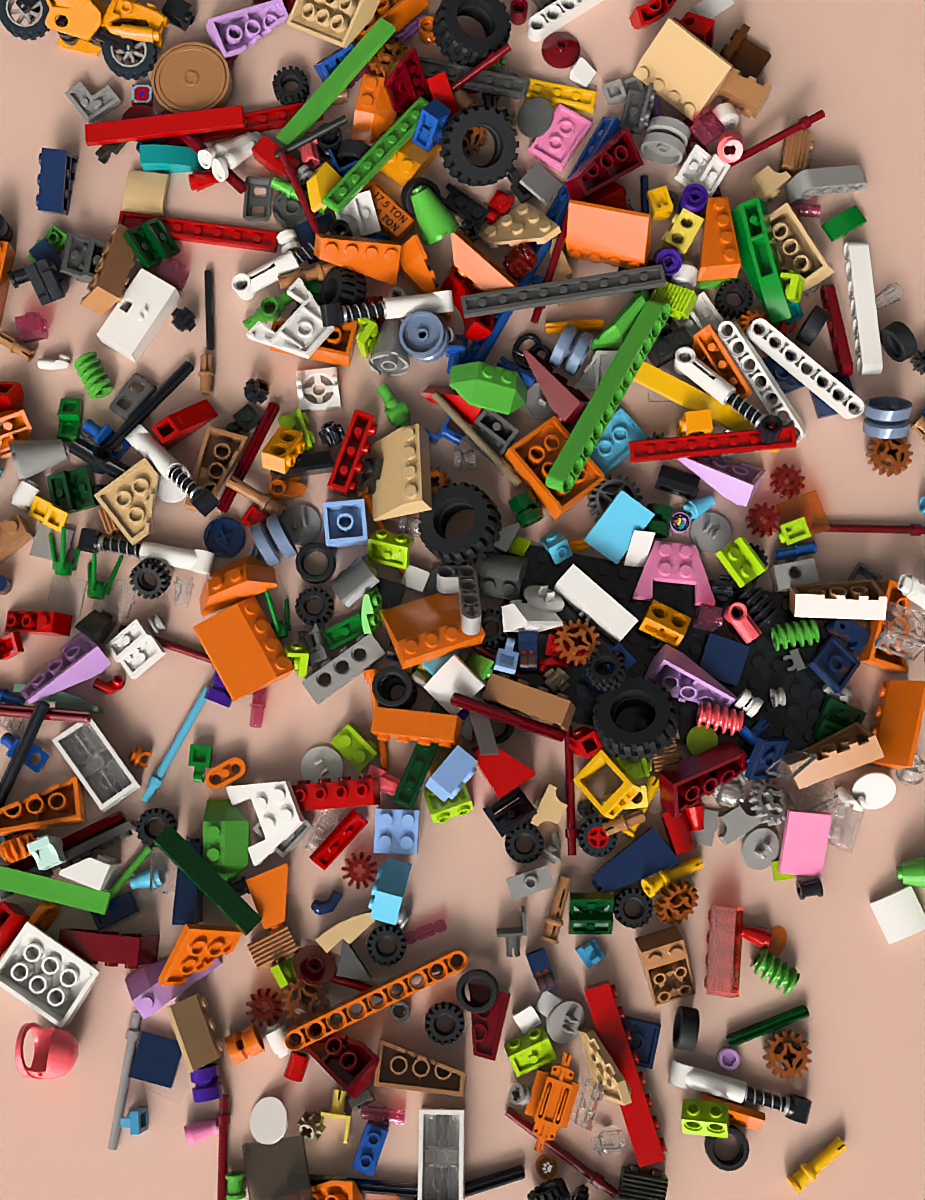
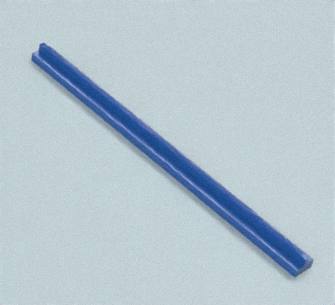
M617 116L602 117L568 178L613 133L618 131L621 121ZM565 183L546 214L559 227L562 225L571 199ZM552 239L545 244H537L536 241L530 242L511 275L513 279L520 283L518 287L530 284L541 261H543L551 247ZM513 311L493 314L494 324L492 333L485 339L474 340L466 353V357L463 358L460 364L477 361L484 362Z

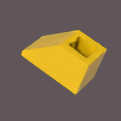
M326 161L314 171L306 182L311 210L314 213L320 208L324 210L327 207L322 203V198L342 179Z

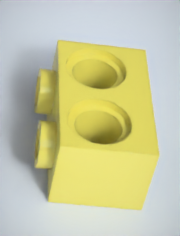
M683 208L681 213H676L672 219V229L670 231L666 230L661 240L664 242L662 248L676 250L683 260L698 234L704 218ZM682 223H687L690 227H684ZM673 239H677V240H679L681 243H680V244H676V243L673 242Z

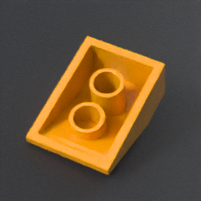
M412 136L379 172L404 187L412 178L423 175L441 150V145L437 144L427 152L412 142Z

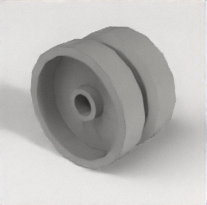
M668 116L654 117L649 121L640 150L648 160L666 166L677 165L683 159L685 147L691 134L690 129L678 119Z

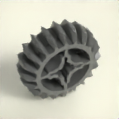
M610 474L609 480L604 476L605 480L602 483L599 482L598 487H595L591 492L592 494H589L587 497L591 501L587 504V507L594 508L590 511V515L597 514L594 520L597 521L604 512L599 504V497L608 507L620 489H622L638 502L641 501L643 496L636 495L641 489L633 488L636 482L633 481L629 484L628 476L621 480V474H618L616 479H614L613 474ZM609 487H618L616 492L603 491Z

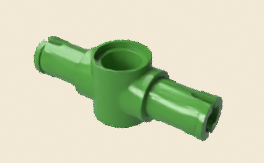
M287 291L278 297L264 298L261 301L260 307L256 309L257 312L242 322L249 331L258 320L262 323L276 321L280 318L281 312L285 310V307L295 299L289 296ZM269 307H275V310L272 312L266 311Z
M387 383L378 387L377 391L385 403L384 412L390 423L397 428L410 426L411 419L409 416L411 414L404 401L395 398Z

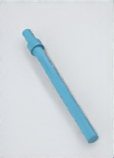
M204 686L158 770L149 779V786L141 798L142 801L149 803L156 789H159L163 783V776L207 700L204 698L207 687Z

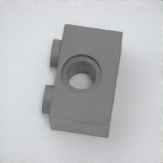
M807 556L795 558L794 562L789 563L786 560L777 561L769 568L774 593L789 591L790 585L820 582L815 559H807ZM790 569H794L797 572V578L791 577Z

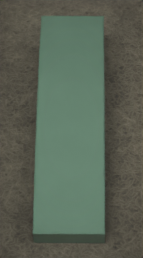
M14 683L13 692L20 693L27 684ZM63 691L36 701L43 700L47 703H55V708L103 713V708Z

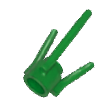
M62 526L60 558L58 560L53 534L49 533L53 562L52 570H55L54 575L72 576V571H76V564L81 550L76 549L72 563H70L71 559L65 558L66 527Z
M92 554V564L88 563L87 570L88 598L103 600L105 595H110V588L124 558L123 555L119 556L109 581L104 586L103 581L96 580L97 554Z
M266 590L265 595L273 622L270 623L278 639L289 636L288 631L291 630L289 623V600L285 599L284 601L285 623H283V620L277 619L270 593Z

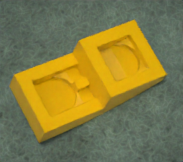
M35 496L28 515L61 533V528L65 526L70 513L41 496Z

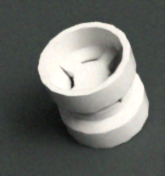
M284 230L277 235L278 243L282 245V253L289 250L292 252L293 250H300L301 245L296 240L295 230Z
M745 688L733 705L738 709H743L746 715L752 718L764 701L759 697L752 696L751 692Z

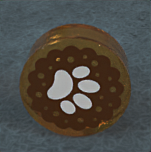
M543 1154L537 1158L535 1169L538 1176L542 1179H551L557 1174L558 1165L553 1156Z

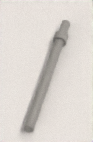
M138 1011L132 1012L130 1028L126 1032L125 1039H127L108 1145L110 1150H117L121 1129L120 1118L123 1117L130 1079L128 1076L133 1062L136 1041L139 1040L140 1030L138 1029L141 1014Z

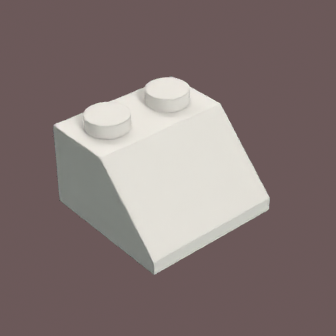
M522 600L509 601L510 604L501 607L503 632H541L563 626V621L556 613L537 609L528 601L527 603H522Z
M98 854L97 857H89L60 870L59 875L101 891L111 888L121 864L115 862L116 858L113 856Z

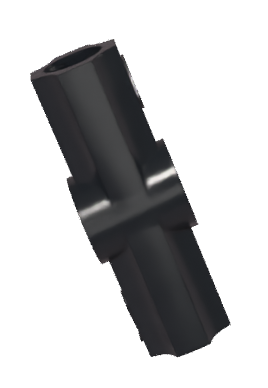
M77 437L69 448L71 454L89 463L91 470L97 474L106 473L116 479L131 468L112 457V452L108 448L95 447L80 437Z

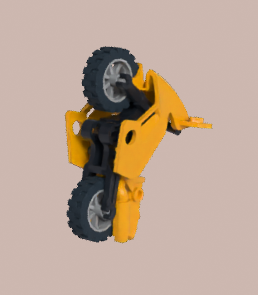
M0 0V21L13 36L20 37L22 40H37V37L45 36L44 33L46 31L49 32L50 29L55 30L60 35L57 41L60 48L98 56L102 51L105 62L110 70L118 77H124L126 80H139V77H146L148 72L153 70L154 64L157 62V48L163 47L161 38L163 29L168 27L169 24L168 18L158 11L156 6L150 3L143 5L138 3V0H112L110 4L104 3L101 0ZM14 2L19 9H12ZM11 14L21 15L19 16L18 20L15 21ZM24 18L28 20V25L21 24ZM144 49V54L139 53L136 50ZM116 55L123 57L121 62L117 59ZM138 57L142 58V60L139 61V62L136 64L134 58H135V59H138ZM131 59L133 65H125V62Z

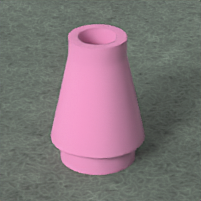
M216 1119L194 1121L185 1125L184 1131L187 1144L193 1143L194 1145L218 1133Z

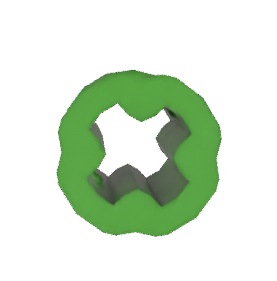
M237 1170L225 1174V1179L228 1180L226 1199L238 1200L246 1197L243 1179L246 1176L245 1171Z

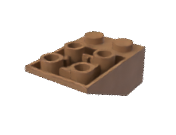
M676 926L635 938L639 958L654 1006L696 994L684 940Z

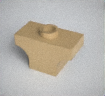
M768 165L753 177L749 187L754 191L755 198L760 197L767 202L769 199H776L781 194V190L789 182L791 176L787 171L777 173Z
M548 784L542 797L537 796L533 804L537 814L531 818L529 823L536 827L544 821H550L559 825L568 805L562 803L557 798V787Z

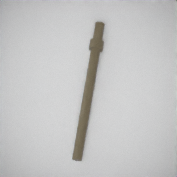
M438 391L433 394L432 398L499 468L498 471L503 476L506 475L516 487L519 486L523 481L514 473L513 467L508 462L505 463Z

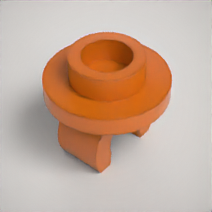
M137 746L130 751L128 761H130V765L133 767L138 764L143 768H147L148 765L142 762V757L145 755L151 757L152 754L148 751H142L143 748Z

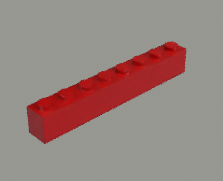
M608 979L585 986V996L598 1037L631 1088L630 1097L632 1103L625 1106L620 1105L639 1168L665 1160L663 1152H666L667 1148L663 1137L659 1138L656 1131L660 1129L657 1116H652L649 1109L653 1107L650 1094H645L643 1090V1085H646L643 1072L637 1071L636 1063H639L636 1050L630 1049L629 1042L632 1041L629 1028H624L622 1023L625 1015L622 1006L617 1007L615 998L619 997L615 984L610 985Z

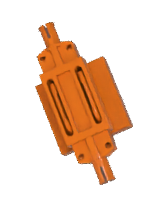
M565 1051L563 1052L561 1063L552 1064L550 1072L537 1068L531 1087V1099L524 1109V1114L534 1117L533 1120L535 1122L532 1133L538 1137L534 1151L538 1152L539 1150V1153H543L546 1140H554L557 1129L560 1130V1127L567 1128L580 1086L579 1082L572 1080L574 1071L569 1068L573 1055Z

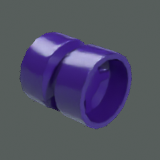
M690 184L685 187L678 203L679 214L685 208L701 216L708 201L707 190L700 184Z
M663 247L658 249L652 256V265L662 264L664 274L671 276L680 270L682 258L676 250Z
M215 670L211 679L213 685L207 688L204 698L230 708L233 700Z
M218 1063L207 1064L190 1073L191 1082L195 1084L192 1088L193 1102H207L223 1096L221 1083L217 1081L220 1077Z

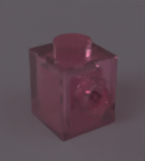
M709 110L705 114L701 112L693 119L694 124L691 126L690 132L701 146L705 148L716 140L726 128L716 115Z
M163 258L155 271L156 277L180 291H183L190 274L186 265L173 258L170 260Z
M28 312L23 316L15 317L17 334L23 343L48 339L49 323L39 312Z
M701 603L697 607L692 627L714 632L718 627L722 626L724 615L721 614L722 608Z

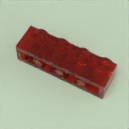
M713 904L709 909L708 920L710 922V930L707 933L709 952L706 954L705 959L708 970L704 979V986L708 995L728 998L739 997L744 907Z

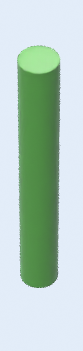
M145 845L108 890L113 892L111 900L153 850L151 847Z

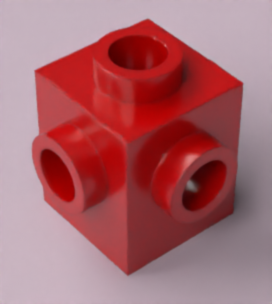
M579 727L573 731V735L569 736L571 744H569L570 749L574 755H578L585 760L592 758L594 754L604 749L596 730L591 728Z

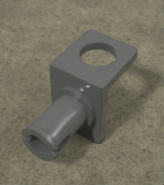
M521 906L522 927L496 929L498 938H506L507 957H513L512 948H514L515 957L520 956L519 937L527 936L524 906Z

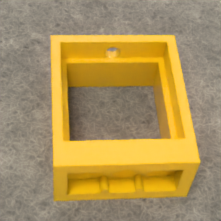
M602 749L592 756L591 761L581 768L573 779L574 783L599 812L612 820L642 790L610 753ZM607 763L624 783L603 804L587 783Z

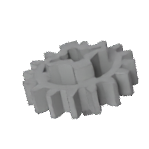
M770 778L767 780L762 779L751 786L753 790L749 791L752 798L748 799V802L753 803L750 809L756 811L755 817H761V823L767 822L768 826H776L786 820L787 806L791 805L786 800L788 794L783 793L784 787L779 788L778 782L772 783Z

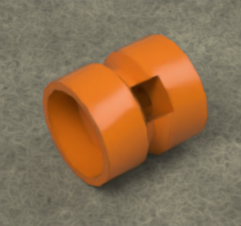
M255 1024L242 1029L241 1034L235 1032L224 1038L229 1057L235 1065L247 1060L248 1055L255 1056L265 1051L263 1039Z

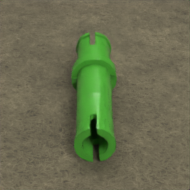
M275 175V179L271 182V188L286 194V197L289 199L293 198L299 201L292 184ZM303 190L310 204L308 192ZM326 207L324 210L320 208L318 212L325 215L329 207Z

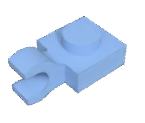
M507 637L504 648H498L494 670L515 674L519 653L513 652L515 639Z

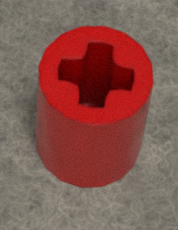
M292 1051L284 1077L292 1081L302 1082L310 1056L299 1051Z

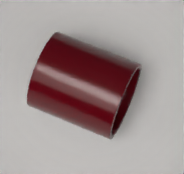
M513 0L511 2L510 21L514 25H522L527 20L528 3L526 0Z

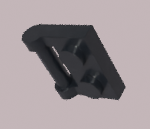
M519 786L490 807L486 806L483 808V811L501 837L537 814L536 809Z

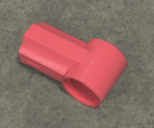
M317 140L298 149L299 153H301L303 165H309L310 170H314V168L320 165Z
M736 602L724 609V618L733 625L746 644L762 633L747 613V608L744 604ZM733 607L739 611L738 618L733 617L731 614Z
M370 765L366 775L372 774V778L379 779L380 791L394 797L401 779Z

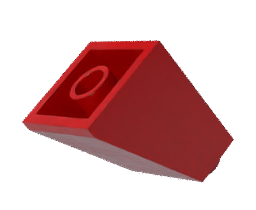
M479 745L472 749L473 753H471V756L478 761L477 767L498 799L536 775L532 769L498 748L499 754L481 755Z

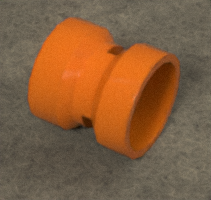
M425 16L419 21V37L421 42L427 45L434 44L436 39L432 32L434 27L432 24L433 16Z

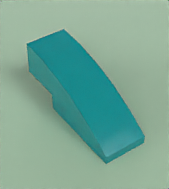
M140 145V164L144 171L164 170L165 174L205 171V168L201 166L198 160V154L191 148L174 145Z

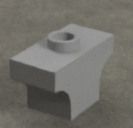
M735 805V808H731L718 816L723 825V831L718 838L724 845H728L737 838L742 840L751 829L761 824V818H756L755 815L749 816L740 805Z
M548 865L535 867L506 878L513 900L554 886Z

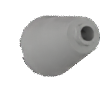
M398 318L384 320L371 352L369 367L377 374L381 375V372H385L389 377L401 376L409 368L408 352L400 343L399 331L402 322Z
M61 439L8 441L19 481L26 480L67 460L66 455H70L67 443H62Z

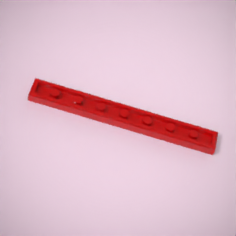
M307 101L244 113V128L195 133L194 135L202 143L237 137L246 132H264L284 128ZM323 115L317 121H323ZM178 136L166 137L167 145L188 146Z
M242 105L85 124V139L87 146L244 128V110Z
M120 211L118 224L121 223L127 228L133 229L141 226L145 221L158 216ZM159 216L173 240L272 253L277 251L278 231Z
M795 426L782 427L779 439L771 444L761 441L758 435L759 432L756 429L629 441L630 463L795 448L797 446Z

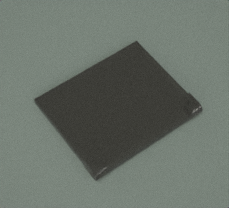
M303 1135L281 1138L278 1142L270 1145L259 1142L242 1145L249 1200H313Z

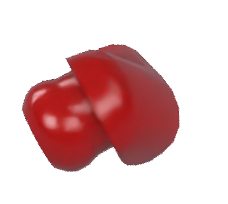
M553 656L540 659L537 662V672L545 674L548 671V667H559L562 670H567L569 663L567 664L566 660Z
M119 675L114 676L115 679L109 682L96 678L93 688L111 695L122 690L125 681Z

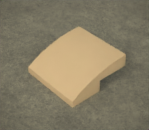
M129 170L124 191L123 211L163 216L167 202L166 192L170 181L169 174Z

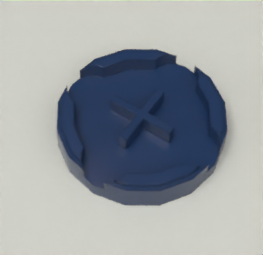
M221 517L208 524L203 539L209 552L214 553V556L217 558L227 559L241 552L245 545L246 536L239 522L233 518Z

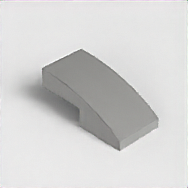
M636 76L622 82L621 79H617L602 85L608 105L626 102L629 89L646 93L642 81Z

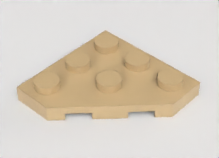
M525 201L478 235L480 240L490 249L499 248V245L509 244L510 247L526 246V242L534 241L537 244H545L561 233L559 225Z
M143 458L94 495L132 545H135L150 533L159 475L146 458Z
M588 1028L578 1030L597 1096L623 1106L632 1103L630 1097L631 1088L603 1046L597 1033Z

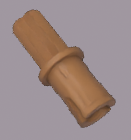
M0 331V344L10 349L11 353H16L27 361H31L34 358L31 355L36 354L34 349L21 343L19 338L15 339L7 333Z
M203 353L200 356V372H198L200 377L199 393L202 395L213 394L212 377L215 376L212 372L213 356L207 353Z
M639 809L624 816L620 814L619 818L602 823L603 829L612 827L604 831L608 837L624 829L628 831V828L645 822L646 818L643 811Z

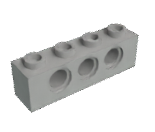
M362 634L355 640L356 644L351 647H344L338 652L339 656L335 659H327L321 664V669L316 672L312 670L306 677H303L305 680L301 683L317 704L323 702L386 656V653L372 634ZM364 650L366 657L363 660L355 659L356 651ZM341 662L349 664L346 672L341 673L338 671L337 668ZM324 674L331 675V682L328 685H322L320 682Z

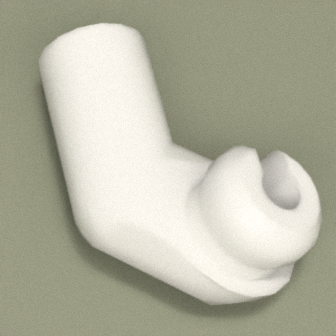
M60 354L58 360L39 359L38 367L47 370L66 369L70 365L68 363L70 358L67 355Z
M843 786L838 787L835 791V794L845 805L856 811H862L868 804L862 796L855 800Z

